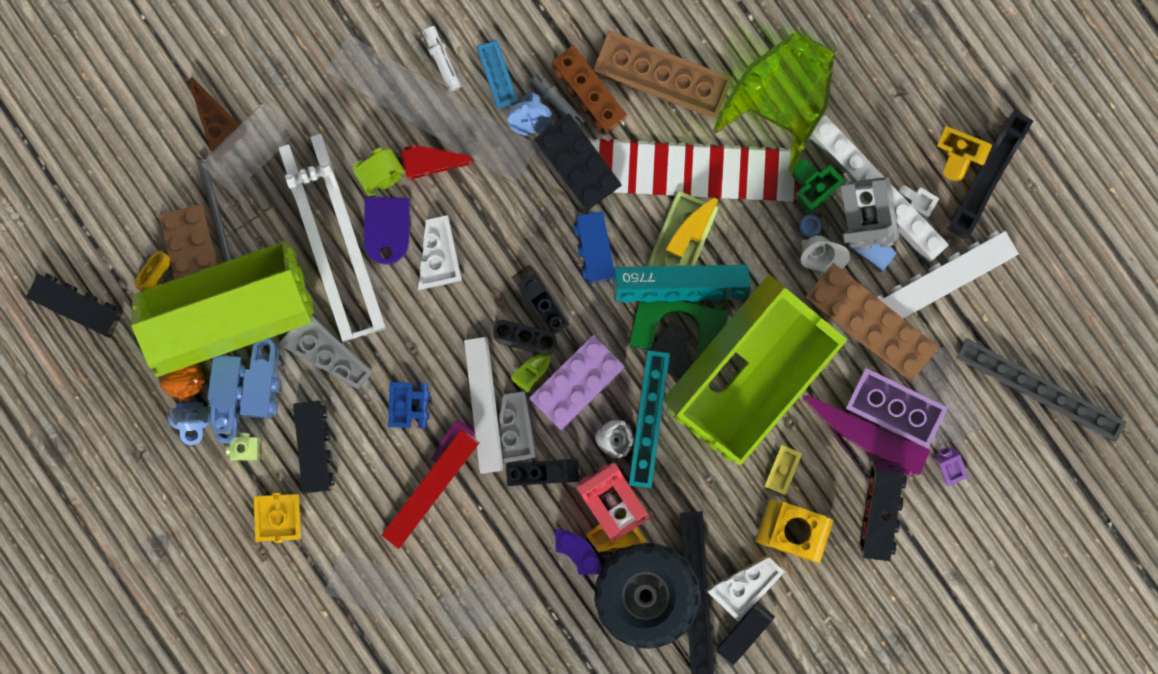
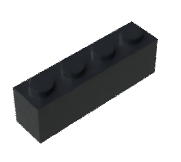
M48 273L45 276L37 274L26 296L27 299L111 338L122 314L116 312L118 307L108 302L102 305L97 302V297L87 292L83 296L77 293V287L69 283H65L62 286L56 283L58 278Z
M320 400L294 403L293 410L302 493L332 491L331 486H335L334 473L330 472L329 463L333 462L332 452L327 450L326 442L330 441V432L328 427L325 428L324 419L328 418L327 407L322 405Z

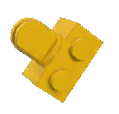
M945 126L937 147L949 151V157L944 166L943 174L952 181H961L971 161L981 165L985 164L992 144Z

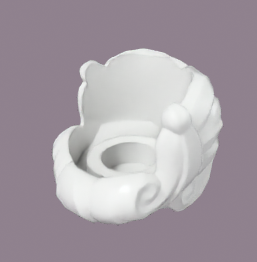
M612 420L597 430L595 440L597 446L603 452L617 459L627 456L631 446H633L634 435L630 425L626 424L625 421Z

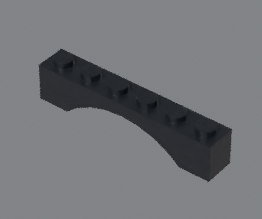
M1016 110L1009 114L991 147L985 164L980 166L946 230L964 240L970 237L998 181L1034 120Z

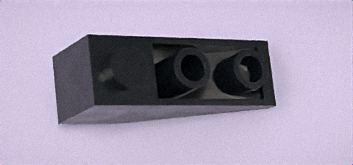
M530 265L511 277L547 331L555 335L570 325L542 280Z
M564 459L506 464L507 486L579 482L578 460Z

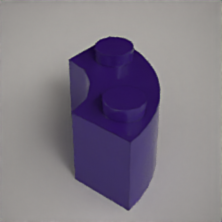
M555 529L556 552L566 554L572 558L577 565L579 575L600 574V562L591 545L573 532Z

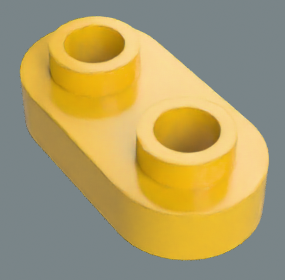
M162 251L153 253L137 275L135 287L143 291L156 286L162 274L169 268L170 257Z

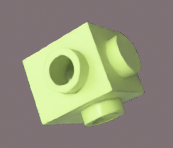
M237 433L235 439L230 444H226V455L230 456V460L260 461V438L250 437V433Z

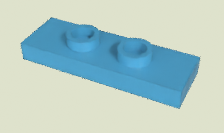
M497 39L476 46L497 110L517 104L518 100Z

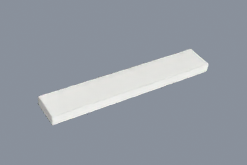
M481 337L464 340L476 440L480 442L477 446L479 470L481 474L504 471L488 338Z

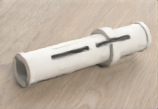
M435 26L426 28L422 33L430 48L429 53L433 55L448 91L453 92L462 86L447 56L446 46L441 42Z

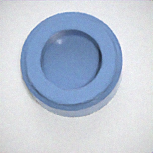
M806 215L799 223L801 234L808 238L817 236L822 229L821 220L815 215Z

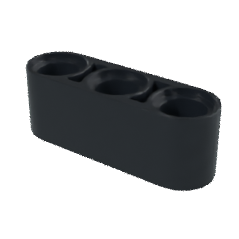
M500 320L493 327L494 340L501 345L544 356L551 355L556 349V336L549 331L507 320ZM500 328H506L509 334L502 337L497 334V331ZM521 334H528L531 340L522 342L519 340V336ZM548 339L553 345L550 348H544L540 342Z
M759 601L756 602L715 651L733 666L773 621L775 615Z

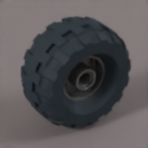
M641 543L625 547L608 559L597 577L594 601L601 623L613 637L632 647L650 649L668 645L687 632L697 616L701 594L697 575L682 555L667 546ZM647 589L652 593L651 601L645 599L644 594Z

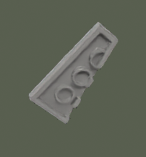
M311 315L312 323L289 331L278 343L282 348H286L300 358H304L356 389H359L374 373L313 315Z

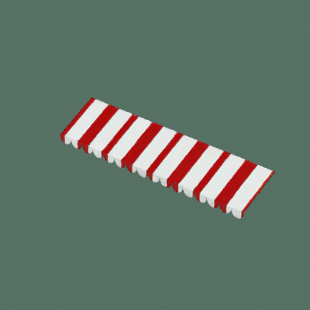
M588 138L622 184L613 193L676 196L677 191L693 197L797 202L795 196L800 190V184L793 178L791 171L794 163L801 160L802 151L796 148L789 150L785 148L772 149L770 147L758 148L755 146L747 148L744 146H734L732 148L729 145H720L718 147L714 144L704 146L698 143L690 145L688 143L676 144L666 142L663 144L658 141H653L649 144L647 141H637L635 143L632 140L621 142L617 139L607 141L606 139L593 140Z

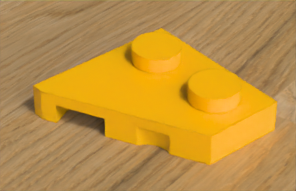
M620 511L617 513L616 519H624L627 514L624 511ZM600 524L586 534L599 554L620 551L634 544L647 543L637 528L613 543Z

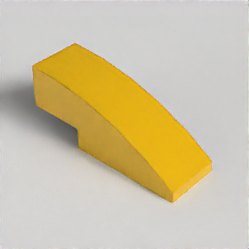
M713 198L687 218L674 234L665 251L666 253L682 259L690 240L699 243L718 199Z

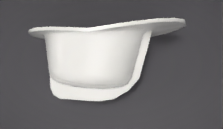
M821 235L813 236L808 240H802L801 264L808 269L826 272L832 263L843 269L849 262L850 253L841 244L830 242Z

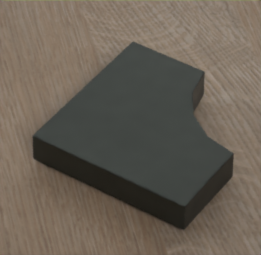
M671 320L650 351L670 353L667 373L679 381L693 364L686 351V341L690 333Z

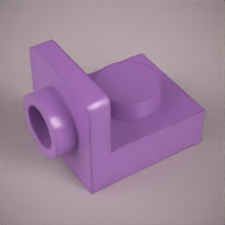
M953 447L941 449L937 454L933 455L947 486L968 478L961 455Z

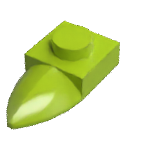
M551 355L532 357L511 375V380L528 393L543 379V375L549 367Z

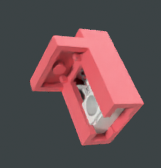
M614 462L610 465L605 464L601 466L596 474L583 478L579 481V485L576 486L579 494L612 543L650 519L647 511ZM615 492L622 500L621 503H618L616 500V496H613ZM605 498H606L605 502L607 501V503H608L607 505H609V506H610V509H611V510H609V511L606 509V507H605L604 504L602 503V500H604ZM618 512H627L624 519H616Z

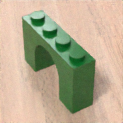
M639 301L629 346L650 351L659 321L670 313H684L690 316L699 328V341L694 359L696 361L727 324L729 312L724 311V307L712 305L711 308L704 307L703 302L690 301V303L683 301H654L650 303Z

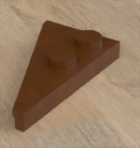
M191 77L189 83L192 95L196 102L212 158L217 162L247 132Z

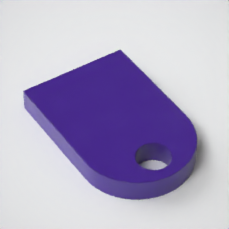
M365 197L364 247L373 261L383 265L397 263L406 255L409 247L410 198ZM385 247L392 249L393 254L389 259L380 257V251Z

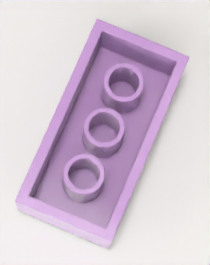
M593 335L529 400L562 431L624 370L625 366Z
M865 368L846 409L929 448L948 407Z

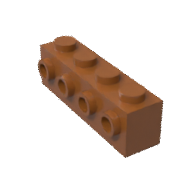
M574 45L552 61V66L554 67L551 69L558 80L561 78L567 84L565 89L570 96L577 97L580 101L578 105L583 113L591 115L594 119L591 122L598 132L603 131L606 135L627 119V114Z

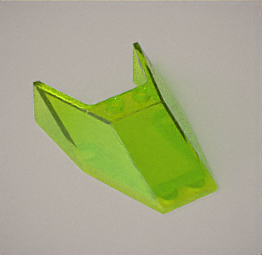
M797 31L747 67L720 110L713 132L718 133L746 112H753L792 134L788 171L792 173L828 108L835 51Z

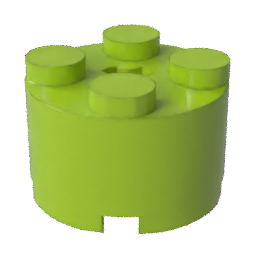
M381 147L370 153V158L365 161L360 160L352 166L354 175L368 196L375 195L374 190L378 188L381 191L389 188L402 178L400 174L406 173L391 149L386 148L383 150Z

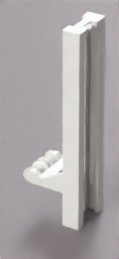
M321 134L310 138L320 166L308 167V170L302 169L298 172L290 145L279 147V151L287 172L285 178L288 187L291 189L296 200L342 341L345 343L358 337L384 330L386 326L324 139ZM319 177H323L373 325L359 332H351L302 184L309 183L310 180H318Z

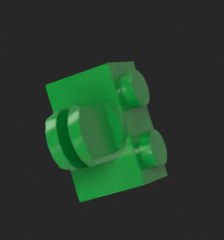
M801 159L796 161L792 167L791 174L802 187L796 193L795 200L809 215L839 191L845 183V180L831 165L819 173L809 161Z

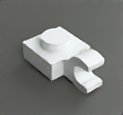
M903 185L898 191L906 200L911 201L910 205L925 218L930 216L939 200L938 197L921 187L915 192Z

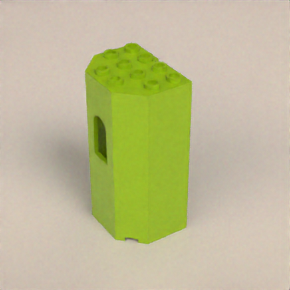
M283 241L134 293L131 326L149 368H155L153 370L155 376L159 377L312 323L311 315L315 314L312 307L313 303L305 289V278L300 266L297 267V257L293 246L288 247L287 242Z
M768 274L664 397L663 401L668 405L666 410L681 425L684 426L685 424L690 428L689 430L698 438L702 437L705 443L713 450H718L722 453L721 455L730 463L736 461L739 465H742L846 343L847 339ZM735 352L747 361L723 390L713 391L710 389L709 383Z

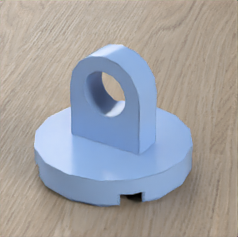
M528 92L521 103H517L510 108L508 112L509 126L518 134L529 136L531 133L537 132L538 135L552 125V113L548 107L540 103L539 95Z
M198 401L181 402L176 405V408L172 409L171 407L168 410V423L173 428L180 430V438L185 444H197L203 436L202 428L210 424L211 407H205L203 403ZM195 430L197 432V434L192 437L187 436L185 434L186 431Z

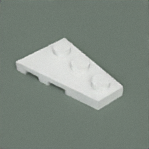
M448 215L426 220L420 281L418 283L419 291L462 281Z
M765 556L711 586L706 591L739 622L782 576L784 571L770 557Z

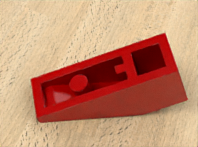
M417 144L404 148L405 151H401L408 180L473 164L471 156L424 146L418 147Z

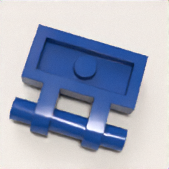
M390 382L388 427L411 428L412 419H418V428H427V420L430 415L427 412L428 399H430L428 383H419V392H412L413 383ZM412 399H419L418 412H412Z

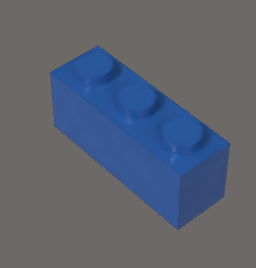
M603 211L577 216V222H574L573 226L575 236L580 235L581 244H577L579 257H584L585 266H581L583 279H588L589 284L612 280L614 266Z

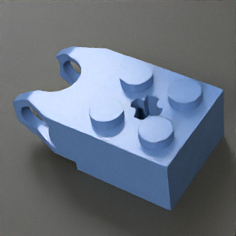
M265 339L253 345L250 370L245 369L240 408V415L273 420V415H277L278 401H275L276 392L279 393L281 380L277 378L279 349L271 339ZM270 345V353L263 356L262 348Z
M216 356L212 361L208 400L211 405L210 424L219 443L230 444L237 435L244 372L246 369V365H243L241 357ZM230 430H232V433L228 438H221L219 436V433L227 434Z

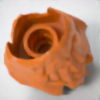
M194 364L162 375L159 383L160 387L170 397L181 402H190L191 398L197 395L204 387L206 374L200 366Z

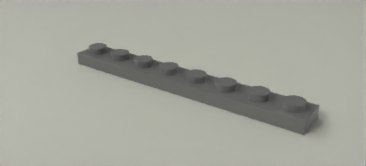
M968 338L965 339L956 356V359L1113 442H1117L1126 424V421Z

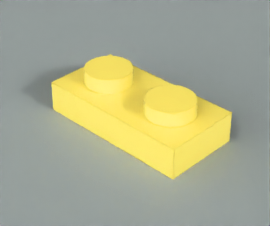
M781 445L764 487L786 495L802 453Z

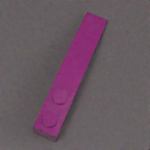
M804 396L803 401L812 411L849 442L881 461L899 463L902 470H904V475L912 478L913 475L921 474L931 450L811 396Z

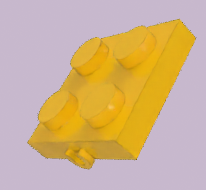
M272 493V496H254L255 542L274 541V543H283V540L301 539L300 494L281 495V493Z

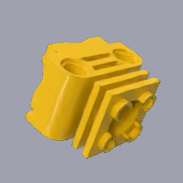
M768 499L754 542L820 564L834 520L785 502ZM792 518L801 520L806 528V536L799 544H793L785 537V525Z

